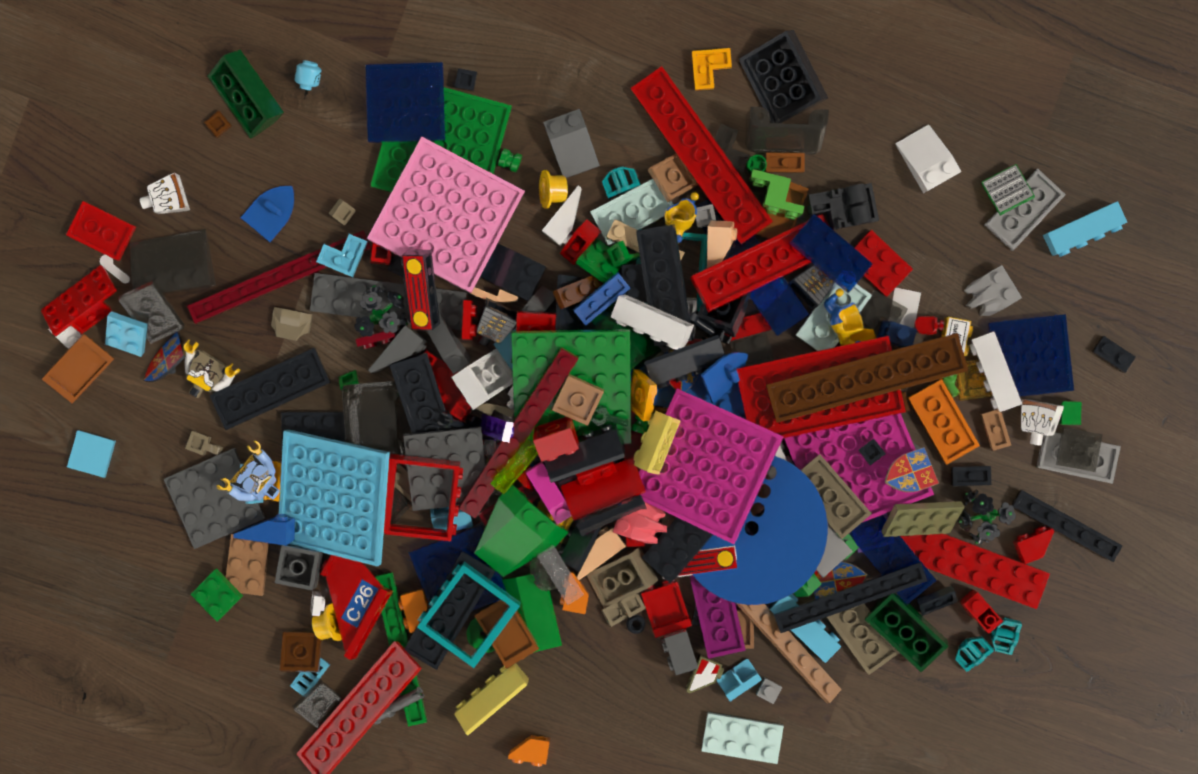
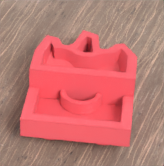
M632 498L622 501V505L632 501ZM645 502L647 509H640L616 520L613 533L643 543L657 544L658 539L655 537V533L667 532V526L658 522L666 514L661 509Z

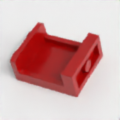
M664 580L661 582L662 585L655 587L653 584L651 587L641 591L655 638L692 626L677 580L672 584Z

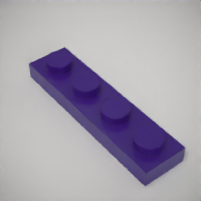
M482 414L480 424L482 434L509 442L514 434V423Z

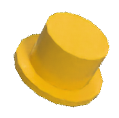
M543 170L539 180V196L542 207L547 209L551 203L565 202L568 193L566 177L564 175L551 176L548 170Z
M333 603L326 605L324 612H321L320 616H313L312 618L313 631L320 640L332 638L335 641L342 640Z

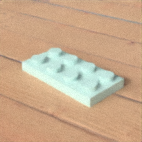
M651 179L592 210L591 214L598 228L602 231L601 233L607 245L610 246L615 241L606 236L614 219L639 230L663 218L665 211L673 203L672 201L667 203L658 186Z
M842 273L835 279L834 285L822 303L812 311L796 333L798 338L816 351L834 348L839 342L837 333L834 332L830 325V315L824 307V302L828 297L834 294L838 288H841L844 293L836 299L835 303L841 306L853 302L860 312L872 296Z
M708 712L701 750L702 752L777 764L784 726Z

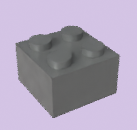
M291 544L282 545L275 583L314 590L318 585L323 553Z
M686 628L666 634L664 638H661L664 652H669L670 655L667 657V661L671 671L675 670V674L679 675L698 669Z

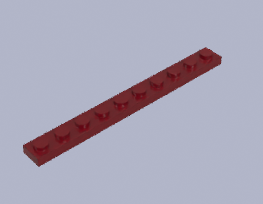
M364 230L353 234V236L368 242L364 252L372 249ZM348 237L328 246L342 252ZM322 248L188 305L187 307L194 323L198 324L328 268L316 262Z
M561 347L514 420L513 437L510 438L509 442L501 441L460 504V510L474 518L477 517L578 361V356Z

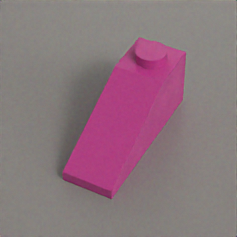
M540 462L525 471L557 525L571 517L566 500L555 482H550L544 464Z

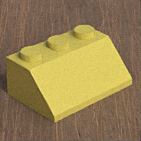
M658 411L651 414L650 421H648L649 428L647 432L643 433L641 438V448L634 455V466L649 473L659 475L680 420Z

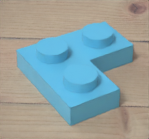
M349 234L342 252L324 244L316 262L353 277L368 242Z

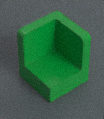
M619 241L607 249L614 267L631 264L640 257V253L629 255L624 241Z
M1061 402V406H1064L1058 424L1081 425L1082 402Z

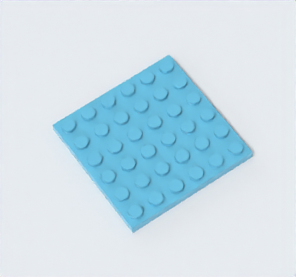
M289 429L283 432L279 514H286L288 517L295 518V540L289 544L374 566L381 565L390 452Z

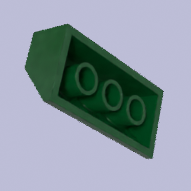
M241 50L223 55L207 76L250 139L273 125L284 113Z
M615 301L591 322L597 330L630 329V372L632 373L633 369H640L645 365V361L651 360L662 350L659 346H654L653 339L647 333H637L633 331V327L619 325L615 319L611 318L616 304Z
M897 592L881 597L865 618L880 635L920 672L926 669L949 647L948 640Z

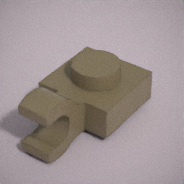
M192 431L185 449L200 455H205L206 451L218 455L221 454L223 447L210 443L212 437Z

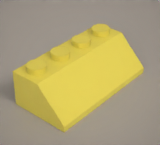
M516 663L507 669L503 665L499 669L501 673L496 677L493 674L485 681L486 685L482 689L476 688L470 694L472 697L468 701L464 699L456 706L457 710L454 714L467 735L527 686L529 678Z

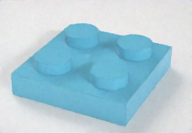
M111 311L107 316L105 344L142 357L145 352L147 324Z

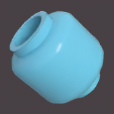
M303 60V63L297 65L295 82L300 84V88L305 90L317 87L320 82L321 68L315 62Z

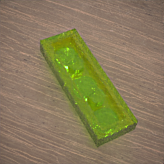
M527 439L520 446L516 454L508 460L506 466L490 483L495 489L505 494L538 455L534 442Z

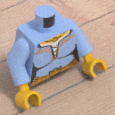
M254 441L257 445L256 449L252 450L250 446H247L249 451L256 454H252L230 481L226 478L220 479L225 482L224 488L217 485L218 490H227L229 495L239 501H260L265 495L275 499L280 491L273 486L276 482L274 476L276 471L272 460L264 450H260L261 446L257 441Z

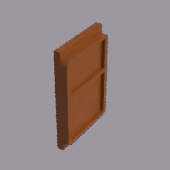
M790 182L786 202L803 206L809 189ZM781 213L776 215L768 214L773 223L756 235L769 240L794 228L797 218L795 220L787 219Z
M83 334L49 369L42 380L69 402L73 403L114 358L87 335Z
M501 599L475 615L486 636L509 606ZM518 610L492 643L506 669L520 660H524L525 657L539 649L537 642Z

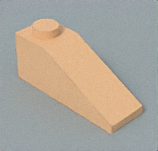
M710 221L708 225L707 269L722 262L733 241L737 239V228H734V222Z
M606 526L599 531V536L593 543L581 571L577 574L578 580L626 547L619 535L613 533V527L608 529Z

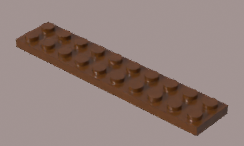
M955 333L766 386L776 422L779 423L969 370L959 335Z

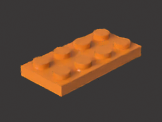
M942 379L907 398L945 465L980 446Z

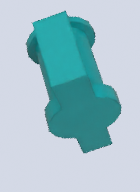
M624 166L609 171L602 181L608 198L625 193L641 185L635 169ZM624 169L629 171L633 184L629 185ZM610 176H612L615 187L617 189L614 192L612 191L608 181V178Z
M1004 617L1002 619L1003 622L991 631V641L995 651L1012 655L1019 640L1022 623L1021 621ZM1004 624L1015 627V629L1009 630L1001 628V626ZM995 640L1009 643V646L995 644Z
M982 636L967 638L959 645L955 660L968 672L973 667L981 664L987 656L994 652V649ZM978 641L985 651L981 652L973 642ZM961 650L971 660L969 664L960 655Z

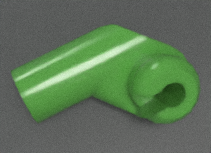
M957 374L943 378V382L952 398L960 393L955 386Z

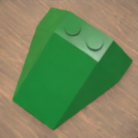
M511 483L498 497L474 553L504 577L556 547L569 532L561 524L557 525L555 520L552 521L527 500L526 495Z

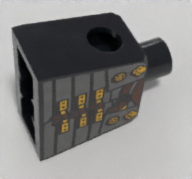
M828 263L822 268L818 264H814L787 285L813 311L822 303L835 282L830 275L835 270Z
M486 297L476 325V332L480 334L478 342L483 346H488L491 340L501 343L517 325V312Z

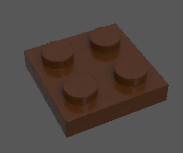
M283 632L280 671L319 673L322 640L318 639L315 633Z

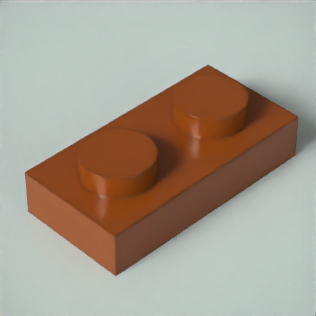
M766 153V173L805 172V153Z

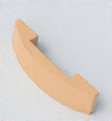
M474 287L472 293H470L485 300L487 297L500 303L518 301L517 296L500 290L498 295L495 296Z

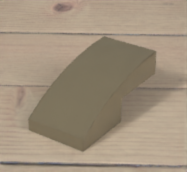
M483 403L475 408L489 416H492L495 410L510 418L514 416V410L499 404Z
M636 593L601 609L609 626L612 627L646 608L639 594Z

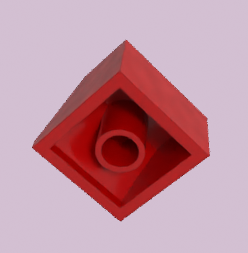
M567 416L534 427L533 442L541 462L545 460L553 461L560 455H570L579 449V441L573 420Z

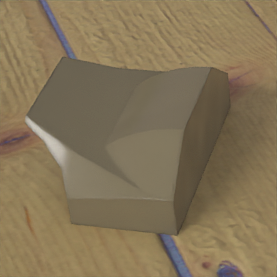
M274 307L271 326L275 330L276 337L297 341L303 334L310 333L313 315Z

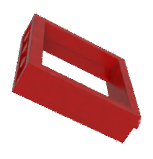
M390 454L384 534L451 541L452 535H456L457 524H453L454 517H458L459 505H455L456 498H460L461 494L458 479L463 477V468H460V462ZM397 463L454 469L447 530L391 524Z

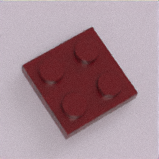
M398 330L395 333L381 332L372 336L355 339L357 347L362 346L363 349L377 346L376 342L379 341L382 344L390 343L398 335Z

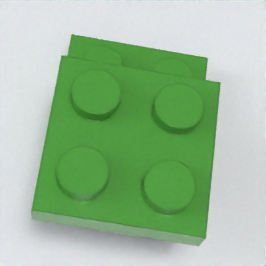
M753 169L749 182H752V186L758 188L767 186L762 207L768 214L776 215L781 213L784 214L785 218L792 220L799 218L803 214L804 206L786 202L791 182L790 178Z

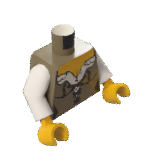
M188 340L184 344V350L186 351L185 373L187 374L186 379L194 383L189 393L199 398L203 390L214 392L228 387L235 375L240 372V369L238 368L233 371V363L228 366L203 350L197 349L195 351L199 344L196 342L191 346L190 340Z

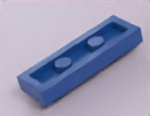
M616 273L572 310L584 325H587L615 302L618 296L627 292L630 287L620 274Z

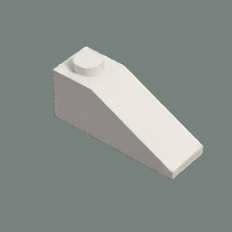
M579 185L542 230L544 234L559 246L563 243L566 245L572 237L571 233L582 191Z

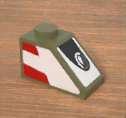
M699 654L697 659L698 669L692 671L686 686V692L693 693L714 684L717 678L720 679L723 674L724 668H722V663Z

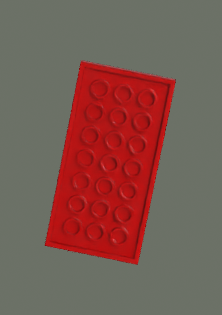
M889 336L736 369L740 378L738 383L746 420L783 436L784 439L905 413L906 410L900 389L777 423L766 386L892 351Z

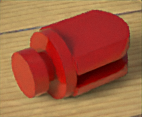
M920 316L916 319L914 327L919 334L934 335L937 334V330L939 332L944 331V320L937 322L938 319L935 316Z

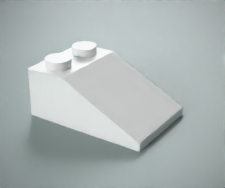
M930 125L895 143L923 193L961 172L952 154Z
M495 349L452 376V379L466 398L467 403L474 410L512 385L513 372L499 351Z

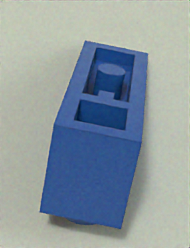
M277 514L275 517L233 534V538L286 546L295 540V518L288 517L286 514Z

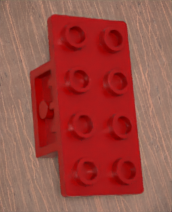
M100 265L42 308L41 312L54 336H58L70 326L83 334L112 311L111 307L104 300L114 294L117 289L104 266Z
M633 458L615 465L612 461L576 474L577 480L561 486L573 520L580 519L646 492L637 467L634 466Z

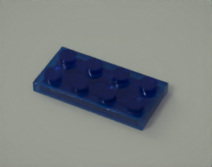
M815 214L790 242L795 249L847 293L855 287L872 266V263Z

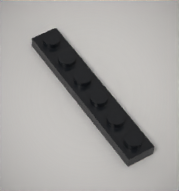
M1021 489L1012 503L1015 509L1053 528V530L1111 562L1115 561L1123 546Z

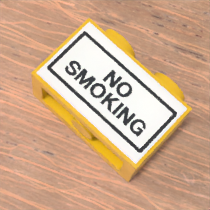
M952 317L944 318V331L941 337L958 333L964 356H967L969 351L967 341L973 331L971 321Z

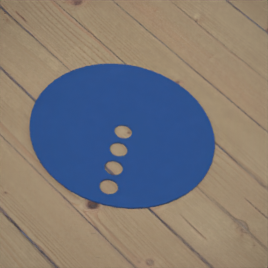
M777 456L774 457L771 463L777 471L775 478L771 480L764 479L762 483L770 487V495L767 498H760L757 495L754 503L759 502L763 504L765 508L764 514L760 517H755L750 510L735 544L713 535L701 549L707 550L735 546L737 568L693 574L707 590L727 601L745 605H760L781 600L796 592L811 578L825 552L828 522L821 496L815 485L799 468ZM749 521H754L759 526L757 534L753 536L745 532V525Z

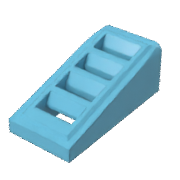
M320 658V666L323 668L317 673V676L311 672H300L290 687L303 697H306L330 664ZM305 674L313 680L312 683L305 679L303 675ZM301 681V682H302L304 685H306L308 688H307V689L304 688V687H303L302 685H300L298 682Z

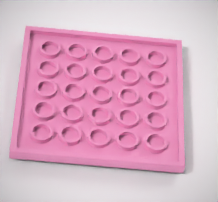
M421 137L367 239L400 257L408 250H431L434 274L472 293L525 191Z

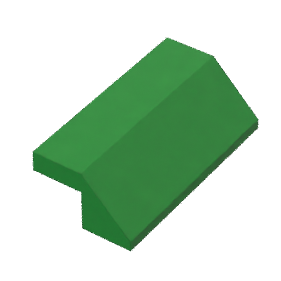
M545 570L503 579L504 591L521 602L518 612L537 642L539 649L535 652L562 646Z

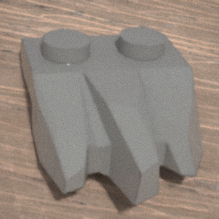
M1002 265L971 282L964 290L966 294L973 295V298L965 306L970 309L980 306V316H991L1022 298Z

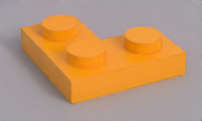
M730 48L692 51L695 91L714 89L713 70L732 68Z

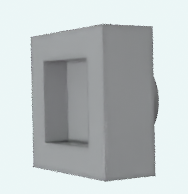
M713 204L697 208V228L708 226L711 220L716 221Z
M765 677L756 695L774 704L782 686Z

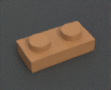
M995 409L980 414L991 451L1011 446L1002 413Z

